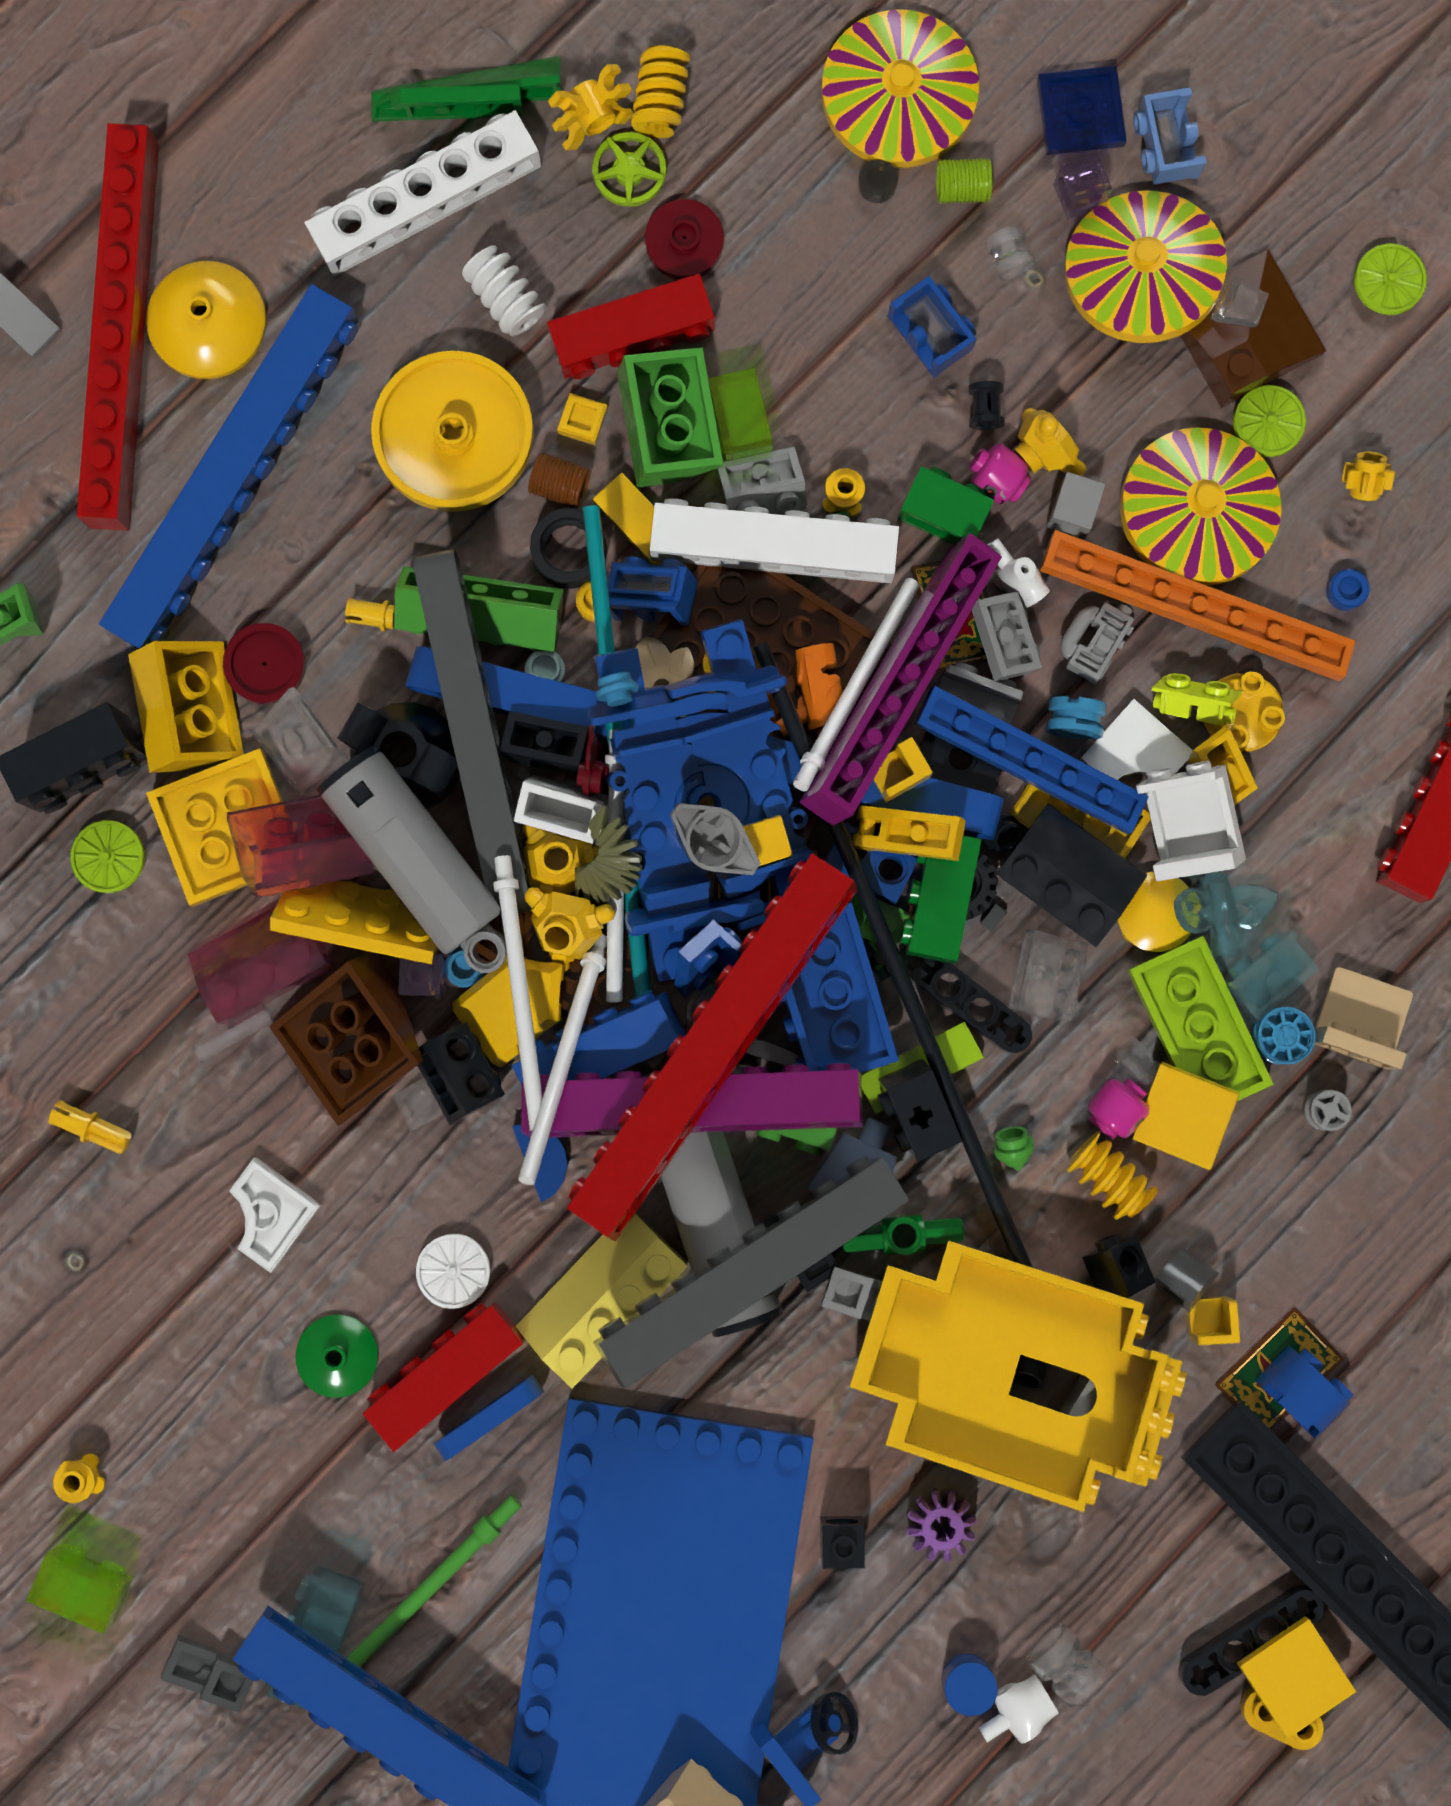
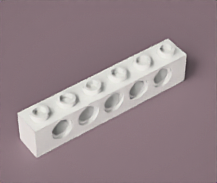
M516 110L507 115L498 114L492 117L485 127L473 133L465 132L453 139L451 145L437 152L429 151L424 153L417 159L415 164L403 170L395 169L383 176L381 182L367 189L359 188L354 190L347 196L345 201L334 207L326 206L318 209L312 214L311 219L304 223L332 276L335 277L540 168L539 151ZM489 149L501 151L500 155L496 158L488 159L483 157V154ZM462 167L466 169V172L460 177L448 175L453 168ZM420 186L431 187L430 192L424 196L413 194L415 189ZM386 204L396 206V209L388 215L378 213L379 209ZM356 222L361 224L359 230L354 233L343 232L344 228L350 223Z

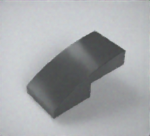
M180 1635L177 1636L161 1673V1680L200 1693L201 1700L240 1713L254 1681L238 1670V1663L233 1661L232 1657Z

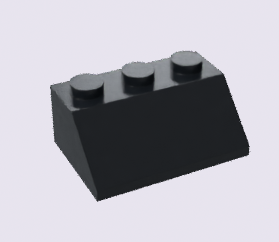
M1050 803L1038 815L996 874L1094 947L1099 945L1120 918L1147 877L1146 873Z

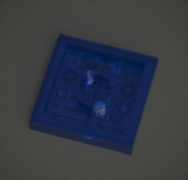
M1117 65L1038 74L1037 86L1046 155L1125 146L1127 140Z

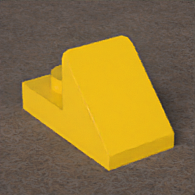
M1226 726L1196 747L1186 762L1187 765L1197 762L1210 761L1211 767L1225 765L1234 806L1258 789L1231 730Z

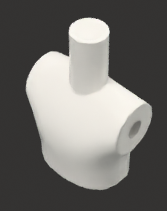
M999 538L987 545L1002 556L998 563L999 568L994 573L995 585L1007 593L1018 591L1025 609L1040 601L1050 592L1037 566L1031 559L1027 557L1013 559Z
M1034 1674L1022 1682L1009 1683L999 1688L995 1704L1000 1714L978 1728L987 1743L1009 1729L1022 1744L1035 1738L1043 1727L1058 1715L1059 1712Z

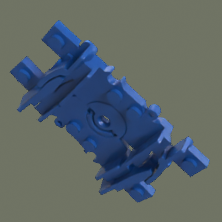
M741 619L700 631L711 672L666 686L659 685L645 688L638 648L594 656L598 680L611 674L629 672L632 681H636L639 688L637 692L632 694L633 700L626 704L609 707L607 701H603V704L589 707L586 711L587 723L591 726L629 719L631 728L613 731V738H610L613 758L623 766V770H612L607 777V782L615 791L622 792L627 789L621 800L626 824L629 827L627 829L629 840L636 839L638 842L636 847L629 850L640 853L643 856V867L639 872L641 877L637 880L643 908L633 909L626 913V928L631 936L648 935L655 977L658 982L675 979L678 951L692 939L691 934L700 932L712 920L717 923L730 922L739 931L764 923L767 919L764 917V912L771 901L763 902L760 900V889L757 887L770 878L774 895L782 897L790 886L788 878L793 868L799 861L806 862L810 855L813 854V851L806 847L804 838L794 832V829H802L807 825L808 815L798 807L789 809L793 798L782 763L786 748L779 746L776 749H770L766 743L768 734L780 729L779 725L770 720V717L775 716L774 710L770 708L767 695L780 691L787 684L786 676L779 674L778 669L772 665L756 669L745 626ZM706 709H722L718 712H700ZM618 776H622L623 781L620 784H615V779ZM704 796H711L714 800L713 806L727 809L733 813L742 826L781 815L793 856L761 865L753 875L715 872L723 898L709 901V887L711 886L710 880L705 876L709 871L700 868L686 856L676 838L670 813L676 804L699 805L700 800ZM799 814V820L797 822H794V816Z

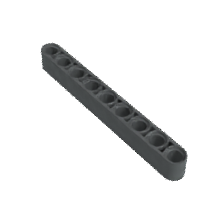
M455 548L414 557L415 577L484 885L500 905L499 893L494 892L493 883L497 881L494 858L504 855L511 856L513 877L518 879L519 889L515 890L518 914L528 912L532 908L525 901V893L531 886L528 883L527 867L523 852L524 847L518 822H514L516 811L504 757L499 751L501 746L460 560Z

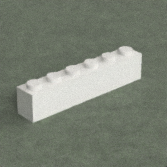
M665 499L664 503H655L650 555L651 560L654 561L675 559L684 564L892 584L895 575L899 526H892L890 521L880 518H870L866 520V523L850 522L848 516L830 514L826 515L825 519L809 518V513L798 510L786 511L785 515L769 514L768 509L756 506L746 507L745 511L729 510V506L722 503L710 502L706 503L704 507L688 506V502L685 500Z

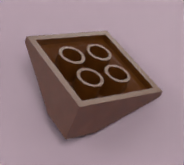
M1268 249L1226 271L1220 297L1212 311L1196 327L1180 335L1221 408L1242 398L1250 390L1266 385L1326 352L1325 347Z
M374 952L366 953L346 962L269 1026L337 1126L345 1123L423 1062L398 984Z

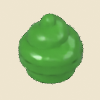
M1019 1126L1007 1127L998 1131L995 1135L996 1141L993 1143L995 1157L999 1161L1004 1162L1008 1167L1014 1168L1016 1171L1021 1170L1034 1151V1140L1028 1135L1027 1129Z

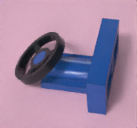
M830 1692L818 1697L814 1704L809 1706L777 1735L774 1736L763 1721L753 1728L750 1734L803 1805L815 1806L821 1801V1798L801 1770L823 1751L831 1755L848 1752L854 1746L857 1739L858 1717L853 1704L845 1695L839 1692ZM830 1697L837 1699L845 1707L850 1725L844 1724L841 1714L833 1710ZM842 1732L849 1734L846 1743L840 1749H834L830 1746L839 1738L838 1736Z

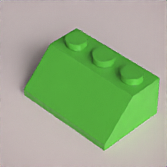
M703 347L624 355L617 370V377L636 486L646 487L677 483L722 467L723 459Z

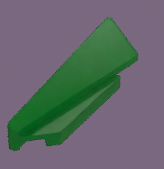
M558 56L374 90L371 92L372 121L492 118L498 114L507 115L515 110L519 117H524L523 101H548L556 91H562L561 58Z

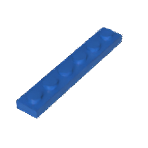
M937 686L930 688L914 722V725L1125 834L1133 833L1149 797L1143 793L1138 794L1137 790Z

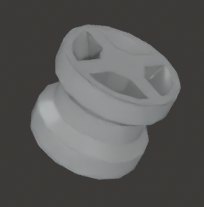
M1319 1090L1309 1094L1302 1108L1303 1117L1306 1122L1314 1129L1321 1131H1335L1345 1127L1352 1114L1348 1098L1335 1090Z

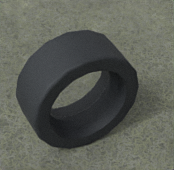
M561 508L549 512L537 522L531 534L530 552L536 570L545 581L559 588L575 589L591 581L589 562L581 569L572 572L561 571L553 567L545 554L546 541L549 535L557 528L576 526L585 531L583 511L573 508ZM602 530L604 555L606 563L607 544Z

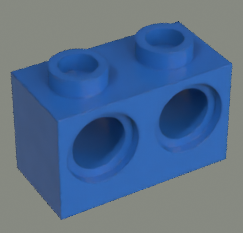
M855 821L854 825L845 823L851 840L853 834L858 833L859 821ZM834 844L826 863L849 877L838 849ZM864 850L865 855L861 863L876 898L894 906L917 864L916 858L905 854ZM893 860L899 865L901 873L897 880L888 881L880 875L879 864L882 861Z

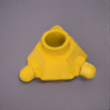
M1033 408L1026 409L1021 416L1023 423L1018 434V438L1022 443L1014 449V452L1025 460L1029 466L1028 470L1035 474L1041 468L1047 471L1059 469L1064 473L1069 472L1083 477L1086 473V466L1077 458L1079 449L1066 429L1050 412L1045 410L1036 411Z
M525 824L522 826V832L527 838L525 842L527 845L523 848L529 886L536 887L548 895L552 891L570 895L575 891V868L595 860L600 846L592 847V843Z
M536 887L529 888L525 893V901L532 908L531 912L533 913L530 919L542 949L545 952H549L552 962L564 964V972L569 969L570 962H573L574 958L580 960L584 953L603 935L601 931L604 928L603 924L611 922L616 914L614 907L609 904L596 907L595 904L591 905L588 899L552 891L548 895Z

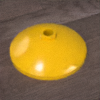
M198 261L175 269L158 284L148 304L146 326L152 346L169 367L188 377L216 379L235 373L248 364L255 356L265 336L267 315L259 291L244 273L225 263ZM198 306L207 307L203 315H194V311Z

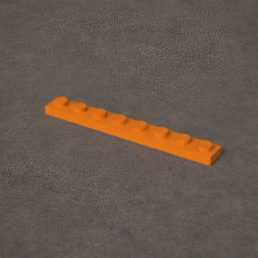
M1055 530L1050 537L1039 570L1339 682L1346 677L1356 643L1355 640L1058 530Z

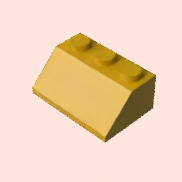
M153 641L128 654L149 773L178 772L209 767L244 754L233 691L226 680L223 670L225 652L223 641Z

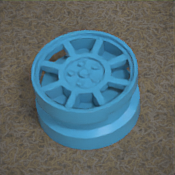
M1068 696L1052 697V700L1050 699L1049 711L1052 712V719L1047 721L1046 732L1054 736L1071 739H1101L1104 734V726L1100 725L1101 717L1106 715L1107 704L1096 699L1079 697V699H1069Z
M1280 1007L1269 1009L1257 1017L1251 1028V1037L1261 1058L1271 1064L1284 1065L1300 1062L1310 1054L1315 1044L1316 1035L1312 1021L1305 1013L1296 1008Z

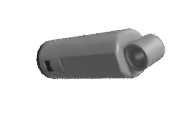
M376 745L371 746L349 760L318 786L317 792L443 954H449L461 946L464 950V958L467 964L473 970L481 973H490L507 961L504 934L494 929L490 924L501 914L500 905ZM487 939L496 945L498 954L494 961H485L479 957L477 946L481 940Z
M724 1132L690 1133L661 1175L691 1270L696 1275L709 1266L706 1259L715 1252L727 1246L732 1251L745 1243L741 1236L755 1226ZM776 1290L712 1331L713 1337L743 1331L782 1315L783 1311Z

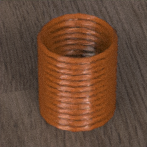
M542 452L534 463L529 479L528 492L534 496L545 497L549 501L560 502L561 505L564 503L565 506L568 505V507L571 506V508L577 509L580 507L587 490L590 468L581 467L580 464L570 463L569 460L566 462L565 459H558L554 455L551 456Z

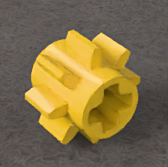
M1370 451L1360 452L1354 458V463L1345 462L1341 481L1346 482L1345 488L1350 489L1349 494L1353 498L1362 501H1375L1383 494V489L1392 490L1396 471L1391 470L1392 465L1387 464V457L1383 454Z

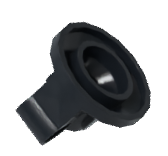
M415 702L391 703L377 711L357 703L337 737L338 740L350 748V760L374 745L383 753L386 744L398 735L411 736L416 743L417 752L415 758L404 767L393 768L426 810L442 803L456 787L460 776L448 720L435 709Z

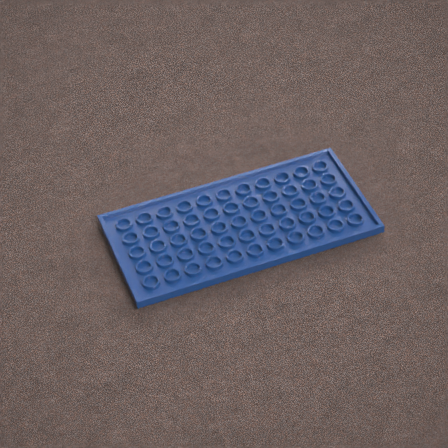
M569 1397L508 1764L509 1769L547 1794L546 1806H644L671 1773L690 1759L706 1768L712 1775V1778L727 1792L737 1796L744 1806H757L765 1754L750 1734V1731L762 1721L769 1729L813 1436Z

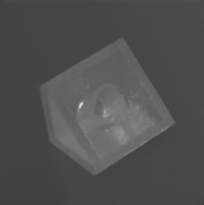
M295 687L289 688L252 732L298 796H302L350 760L306 698Z

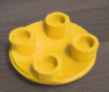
M1251 671L1231 674L1220 679L1219 682L1229 684L1230 689L1243 691L1242 695L1230 706L1237 710L1234 723L1225 724L1231 730L1240 751H1255L1269 744L1279 733L1285 721L1283 702L1274 686L1265 680L1261 674ZM1204 722L1210 736H1213L1225 727Z
M1147 872L1146 879L1117 920L1124 939L1136 947L1150 952L1169 951L1184 943L1193 932L1197 921L1196 900L1190 888L1181 879L1174 878L1156 881L1155 873Z

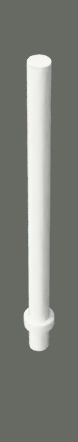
M912 578L905 579L811 751L804 753L800 760L802 767L793 781V785L797 789L807 791L816 774L823 769L827 754L919 589V583Z
M610 729V738H613V731L622 729ZM610 741L609 754H605V763L609 764V773L615 769L623 770V766L613 758ZM618 776L615 779V784H620L623 781L622 776ZM610 786L608 824L619 816L622 818L619 825L621 827L625 825V815L621 800L625 791L618 792ZM621 890V899L616 900L610 896V901L607 902V904L614 907L616 913L614 919L607 923V1002L623 1001L624 892Z
M504 855L494 858L497 881L493 883L494 892L499 893L529 1129L532 1132L543 1097L515 890L519 889L518 879L513 877L511 856Z
M602 935L581 958L580 964L583 967L518 1177V1180L523 1184L534 1185L598 973L605 968L606 959L604 954L607 947V936Z

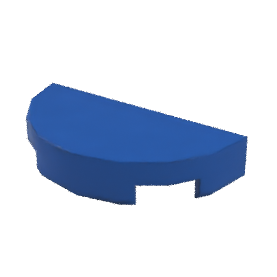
M521 1125L512 1126L523 1157H525L530 1138L521 1133ZM558 1137L548 1138L534 1184L541 1203L556 1194L565 1181L568 1159L566 1149Z

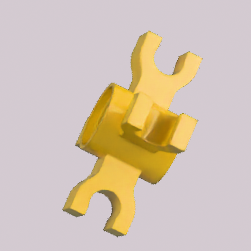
M607 64L601 70L598 82L591 79L578 84L570 92L556 91L548 100L551 108L559 107L565 112L562 117L552 124L555 132L569 130V137L562 144L566 151L577 150L583 143L585 134L587 136H594L608 129L613 123L618 125L626 124L634 114L631 108H622L617 103L632 91L629 83L614 85L616 75L621 72L618 64Z

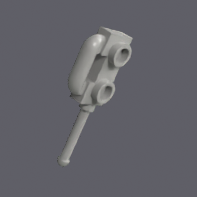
M1105 602L1102 608L1087 606L1081 609L1076 614L1060 643L1062 655L1069 661L1066 668L1096 685L1112 662L1110 660L1117 648L1120 650L1123 648L1126 642L1123 640L1124 636H1130L1134 629L1131 626L1134 618L1131 617L1133 605L1124 602L1118 608H1115ZM1089 624H1092L1091 627L1095 628L1097 632L1088 647L1082 644L1078 645Z

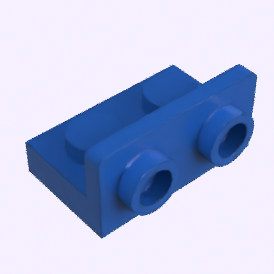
M712 920L678 951L674 987L687 997L696 988L699 991L706 988L714 979L716 973L720 975L726 966H734L742 955L740 951L742 942L738 935L730 928L725 927L723 929L717 922Z

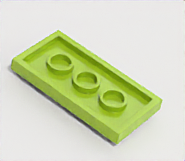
M1204 936L1198 937L1127 970L1172 1066L1241 1092L1238 1101L1274 1085Z

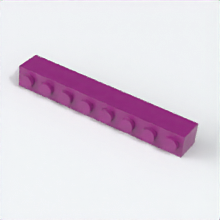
M969 533L946 552L827 754L823 769L816 774L809 789L805 791L800 800L802 805L832 826L854 814L1002 558L1001 555L973 534Z
M845 1063L826 1065V1071H809V1066L789 1065L785 1066L784 1072L767 1073V1068L744 1067L741 1069L742 1074H731L691 1133L863 1127L861 1074L859 1070H851V1064ZM635 1071L616 1073V1079H600V1074L597 1073L576 1074L575 1080H567L565 1082L549 1138L617 1135L621 1130L618 1127L620 1118L631 1105L637 1107L646 1094L642 1089L649 1077L642 1078V1073ZM550 1074L540 1075L542 1097L544 1096ZM522 1082L521 1133L531 1138L532 1132L529 1129L524 1083Z

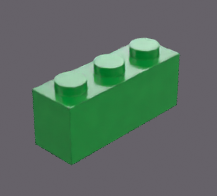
M963 836L959 861L916 857V863H921L923 866L920 880L913 878L910 887L908 903L915 904L912 920L905 919L902 928L900 943L907 944L905 954L951 964L958 961L982 839Z

